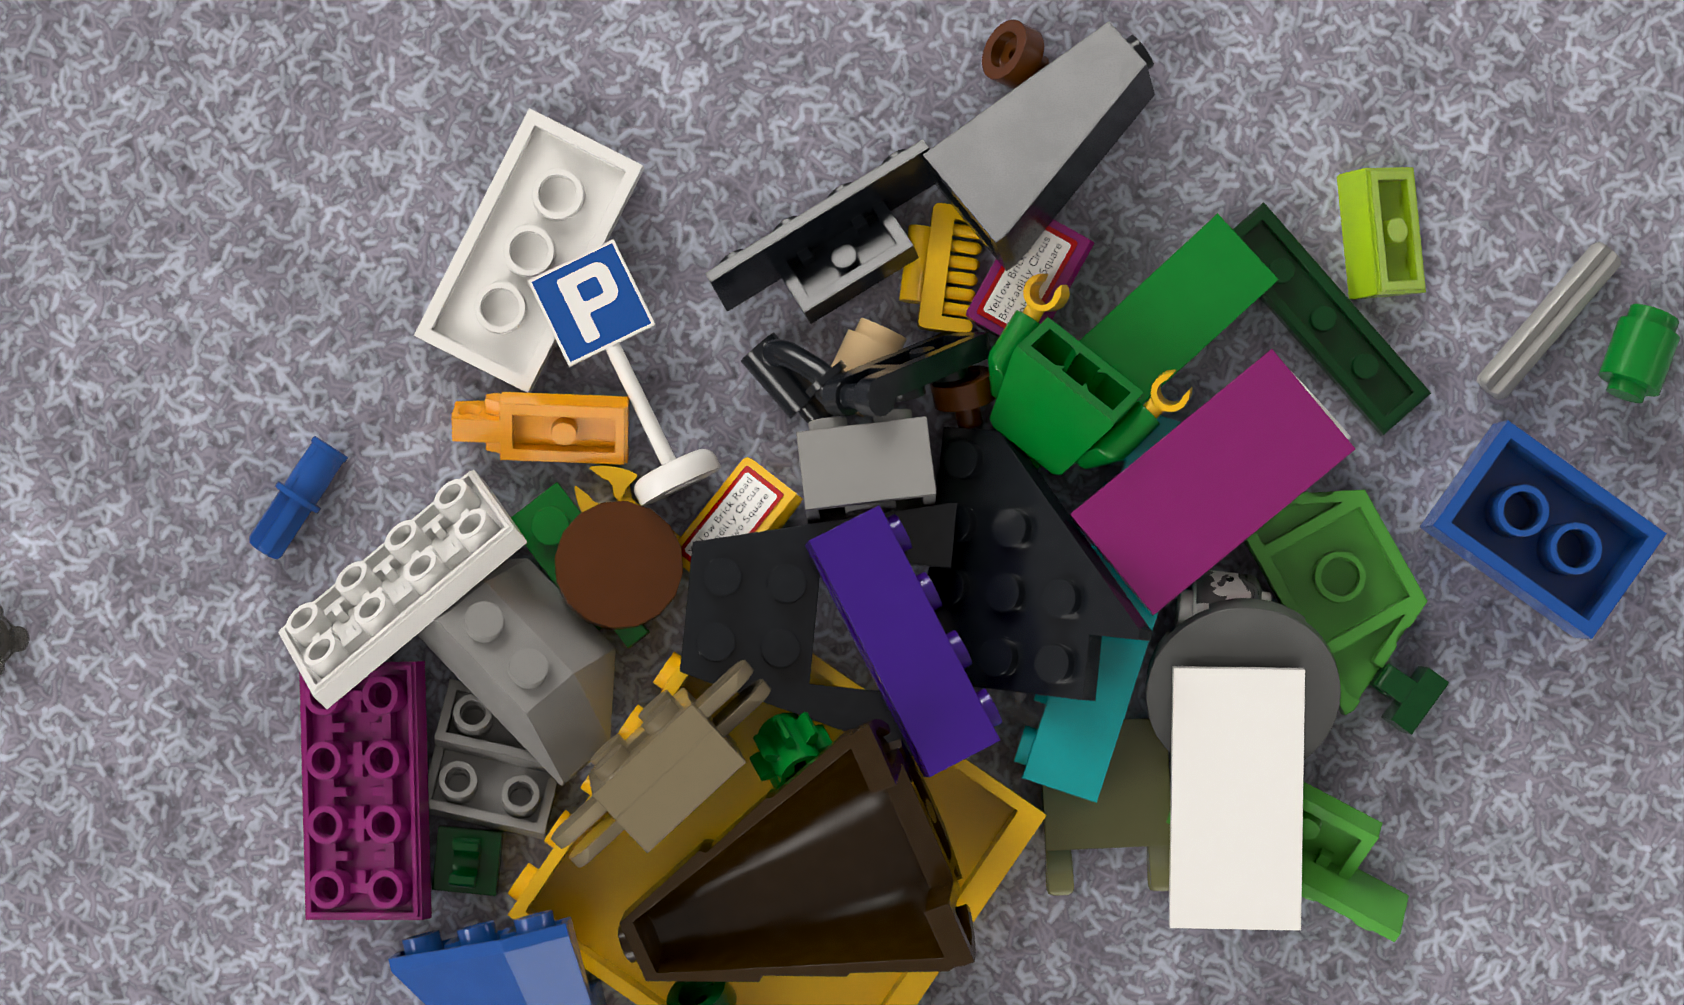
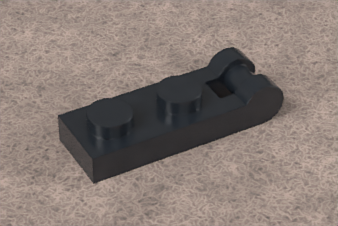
M942 332L900 349L898 352L883 356L834 376L823 387L822 402L824 408L829 414L834 416H851L858 411L864 416H886L893 409L895 402L908 401L925 395V385L929 383H948L968 377L970 375L968 367L988 359L991 350L988 332Z

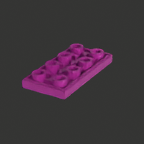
M1271 349L1069 516L1153 616L1351 454L1355 447L1273 349Z
M425 661L383 662L328 709L313 697L299 671L306 920H425L432 918Z

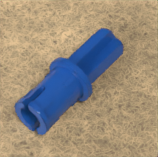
M316 436L312 438V443L298 461L285 483L280 481L276 483L275 487L279 492L249 536L250 544L270 558H281L312 511L317 514L319 513L321 508L316 504L341 465L348 459L346 455Z

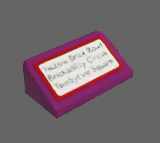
M1053 219L1014 267L1006 271L998 260L995 259L968 307L966 317L982 330L999 338L1016 310L1023 312L1027 303L1024 299L1023 289L1030 277L1037 274H1048L1046 281L1040 287L1039 296L1045 304L1049 303L1060 285H1068L1070 289L1095 243ZM1057 311L1044 312L1038 323L1041 324L1047 317L1053 319Z

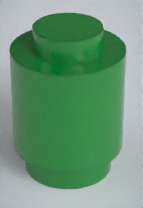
M1631 304L1627 316L1619 317L1598 373L1601 379L1608 382L1606 391L1609 394L1633 403H1643L1645 396L1656 397L1660 395L1680 341V336L1676 333L1680 322L1678 318L1666 311L1643 304Z

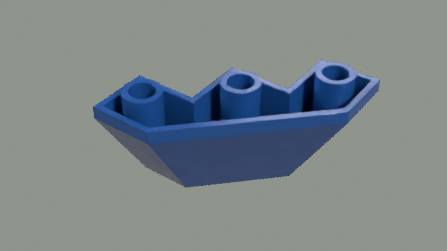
M552 910L530 914L513 920L516 931L514 927L497 931L495 920H490L456 930L458 937L443 941L439 930L414 935L402 940L404 951L397 952L388 959L391 972L425 1005H607L601 980H587L572 918L567 917L555 921Z

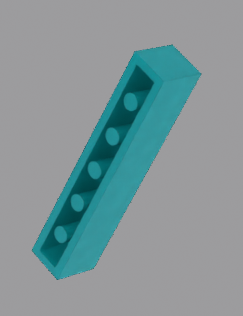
M1160 415L1157 418L1160 425L1127 458L1123 459L1124 463L1121 472L1182 422ZM1090 544L1153 631L1158 612L1152 616L1097 548ZM1102 636L1096 701L1035 694L1034 701L1045 705L1038 727L1034 728L1025 725L1013 762L1025 765L1021 778L1097 803L1149 641Z

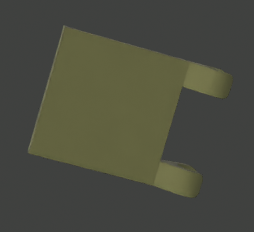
M1150 718L1123 720L1097 803L1042 785L1043 812L1047 815L1043 822L1046 890L1048 894L1060 896L1069 895L1073 892L1074 875L1071 850L1147 847L1148 887L1152 891H1169L1170 824L1166 823L1171 801L1168 750L1157 737Z

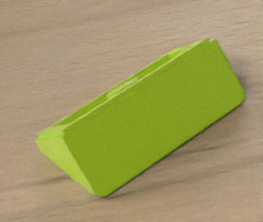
M1414 167L1362 168L1339 174L1337 176L1349 299L1357 300L1426 293Z

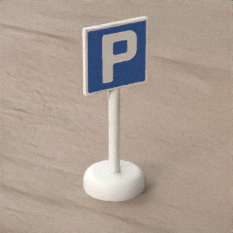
M614 239L527 280L569 367L606 350L662 465L645 474L636 482L634 493L641 506L652 504L712 475L721 468L716 455L709 449H699L678 458L675 457L620 344L621 342L656 325Z

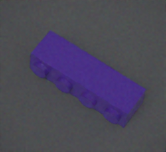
M880 505L809 540L805 547L923 777H931L999 742L1000 738L994 727L1002 724L998 709L985 688L975 692L964 670L972 665L970 655L958 633L953 630L946 634L934 610L942 607V602L926 572L915 575L904 553L912 549V544L898 516L894 513L886 517Z

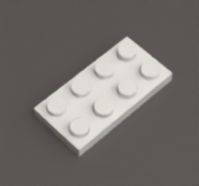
M529 108L414 336L526 393H531L557 341L527 280L608 242L644 171V166Z

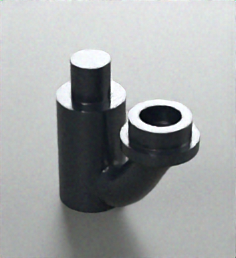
M774 332L762 340L741 360V363L790 419L799 414L808 424L812 420L834 416L829 414L824 408L822 391L829 379L845 372L844 369L847 366L842 360L832 367L799 345L779 339Z

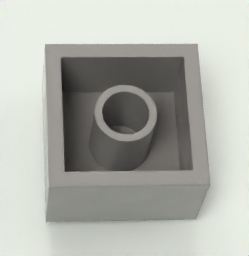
M893 409L886 416H873L874 423L848 426L846 417H827L810 421L808 423V431L796 432L808 524L853 518L880 505L883 513L935 505L936 488L927 417L912 418V411L910 409Z

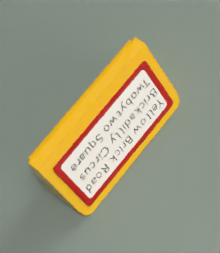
M745 457L678 539L682 550L683 567L690 572L693 542L781 529L802 503L803 498L752 458Z

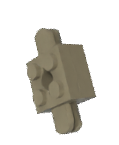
M741 660L733 665L698 699H695L684 686L673 696L668 690H664L640 712L638 717L643 723L626 740L617 734L593 755L590 761L595 767L588 774L592 796L569 816L551 837V840L560 849H563L580 837L607 811L609 812L570 853L569 859L577 867L581 868L588 864L624 830L646 853L650 852L746 763L737 743L729 733L768 697L772 688L763 679H759L745 688L714 718L711 716L752 675L754 669L746 660Z

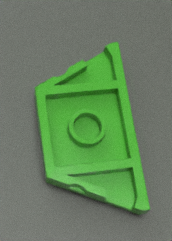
M1365 490L1303 492L1244 542L1278 603L1304 616L1305 621L1322 636L1329 646L1337 664L1341 685L1339 711L1341 715H1347L1355 710L1360 702L1358 700L1379 668L1384 667L1396 649V643L1406 628L1411 627L1428 601Z

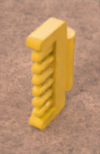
M936 203L934 205L930 226L917 224L908 226L907 236L914 245L919 258L903 267L899 301L919 304L917 326L921 330L970 332L973 327L968 319L942 316V314L966 317L967 309L970 306L945 302L944 298L972 302L976 295L972 289L946 286V283L975 286L978 282L975 274L950 271L948 267L972 271L980 267L978 259L950 255V252L978 255L982 251V246L977 242L952 239V236L977 240L979 237L970 226L954 224V222H966L951 204Z

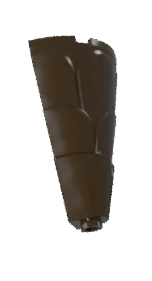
M873 719L855 729L845 731L779 789H771L715 840L705 839L624 912L618 927L619 942L626 958L631 963H638L646 981L759 982L763 976L847 977L850 973L948 972L955 967H963L975 962L976 945L970 907L967 904L959 907L956 906L960 889L957 880L962 879V875L948 833L930 790L902 740L898 739L888 743L883 737L891 734L889 725L881 719Z

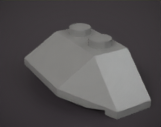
M529 558L505 560L417 634L561 786L589 764L593 755L610 740L616 648L593 624L585 622L567 606L560 590Z

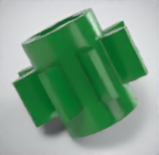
M803 712L800 716L794 713H781L768 719L761 726L758 734L754 735L753 739L759 752L754 753L749 759L760 780H770L774 789H779L832 743V740L823 724L814 725L807 712Z

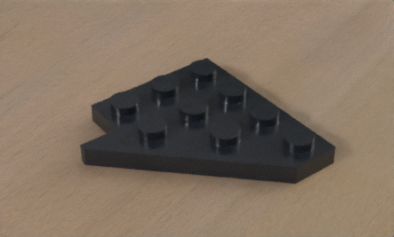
M943 427L935 505L957 503L952 561L950 569L929 567L928 576L942 602V607L934 610L946 634L953 630L958 633L970 655L972 665L964 670L972 686L1096 701L1102 636L1151 641L1152 630L1022 449L998 430Z

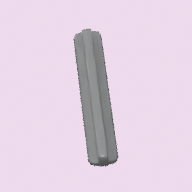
M1601 242L1592 244L1478 375L1477 382L1480 387L1497 400L1507 398L1621 266L1622 261L1620 257L1610 247Z

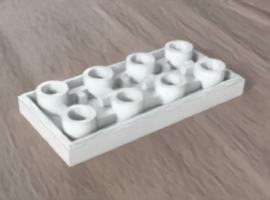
M473 469L461 479H455L446 483L438 491L430 505L412 520H406L397 524L388 533L385 542L363 561L354 562L344 568L337 577L336 583L315 601L305 603L296 608L289 616L286 625L278 633L313 697L328 709L525 545L527 540L487 483Z
M1172 666L1170 928L1301 930L1305 712L1304 668Z

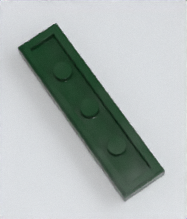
M1264 202L1233 228L1235 233L1279 279L1259 298L1380 436L1387 433L1431 394L1427 387Z

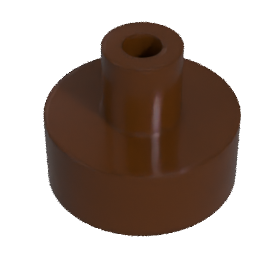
M1015 19L1007 20L1000 24L990 35L983 50L982 68L985 75L1008 88H1016L1049 64V59L1043 55L1044 40L1041 33Z
M972 365L968 367L970 375L961 380L948 383H930L935 409L942 412H955L958 428H974L981 425L983 420L980 407L995 399L990 391L989 369L987 366Z

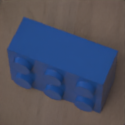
M1509 420L1491 425L1420 525L1422 530L1569 635L1580 639H1592L1667 534Z

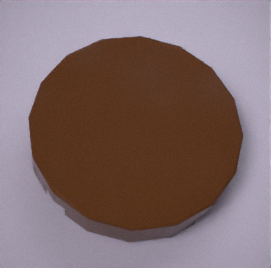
M629 501L603 502L580 513L563 532L554 559L556 583L567 606L585 622L608 630L635 628L659 617L675 598L683 574L682 550L671 526L652 509Z

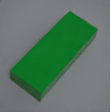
M1217 213L1079 341L1145 392L1138 401L1144 404L1151 397L1152 384L1160 374L1167 370H1176L1162 383V387L1279 279Z

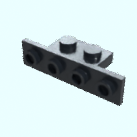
M922 139L908 149H901L892 153L877 168L854 182L838 186L825 200L798 216H791L781 221L771 233L745 249H738L729 253L720 261L719 265L707 271L705 275L726 311L728 312L782 279L805 317L812 324L918 259L919 256L914 245L891 211L935 185L923 157V154L930 150L926 142Z

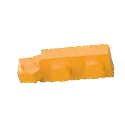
M502 392L501 394H486L485 400L456 401L454 404L455 407L451 416L452 441L486 443L487 451L500 453V460L618 465L628 463L630 406L628 396Z

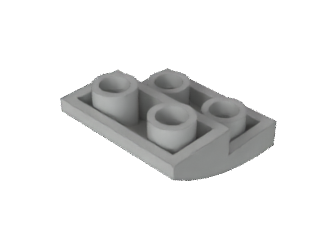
M450 679L434 737L435 748L428 771L429 814L544 840L558 782L461 681Z

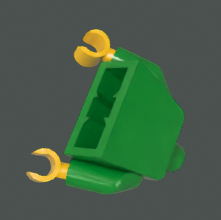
M1048 274L1034 275L1028 279L1023 289L1024 299L1027 303L1023 312L1018 310L1014 312L988 355L990 391L996 400L990 415L992 426L1022 449L1037 470L1042 465L1054 475H1062L1074 463L1085 469H1091L1122 461L1160 425L1157 418L1164 411L1174 412L1185 406L1192 396L1193 388L1191 387L1178 401L1166 399L1161 392V385L1176 371L1174 369L1167 370L1160 374L1152 384L1151 398L1142 405L1138 401L1145 392L1049 317L1041 324L1038 323L1044 312L1057 311L1063 308L1068 302L1070 291L1068 285H1060L1054 292L1053 299L1045 304L1039 296V290L1046 281Z

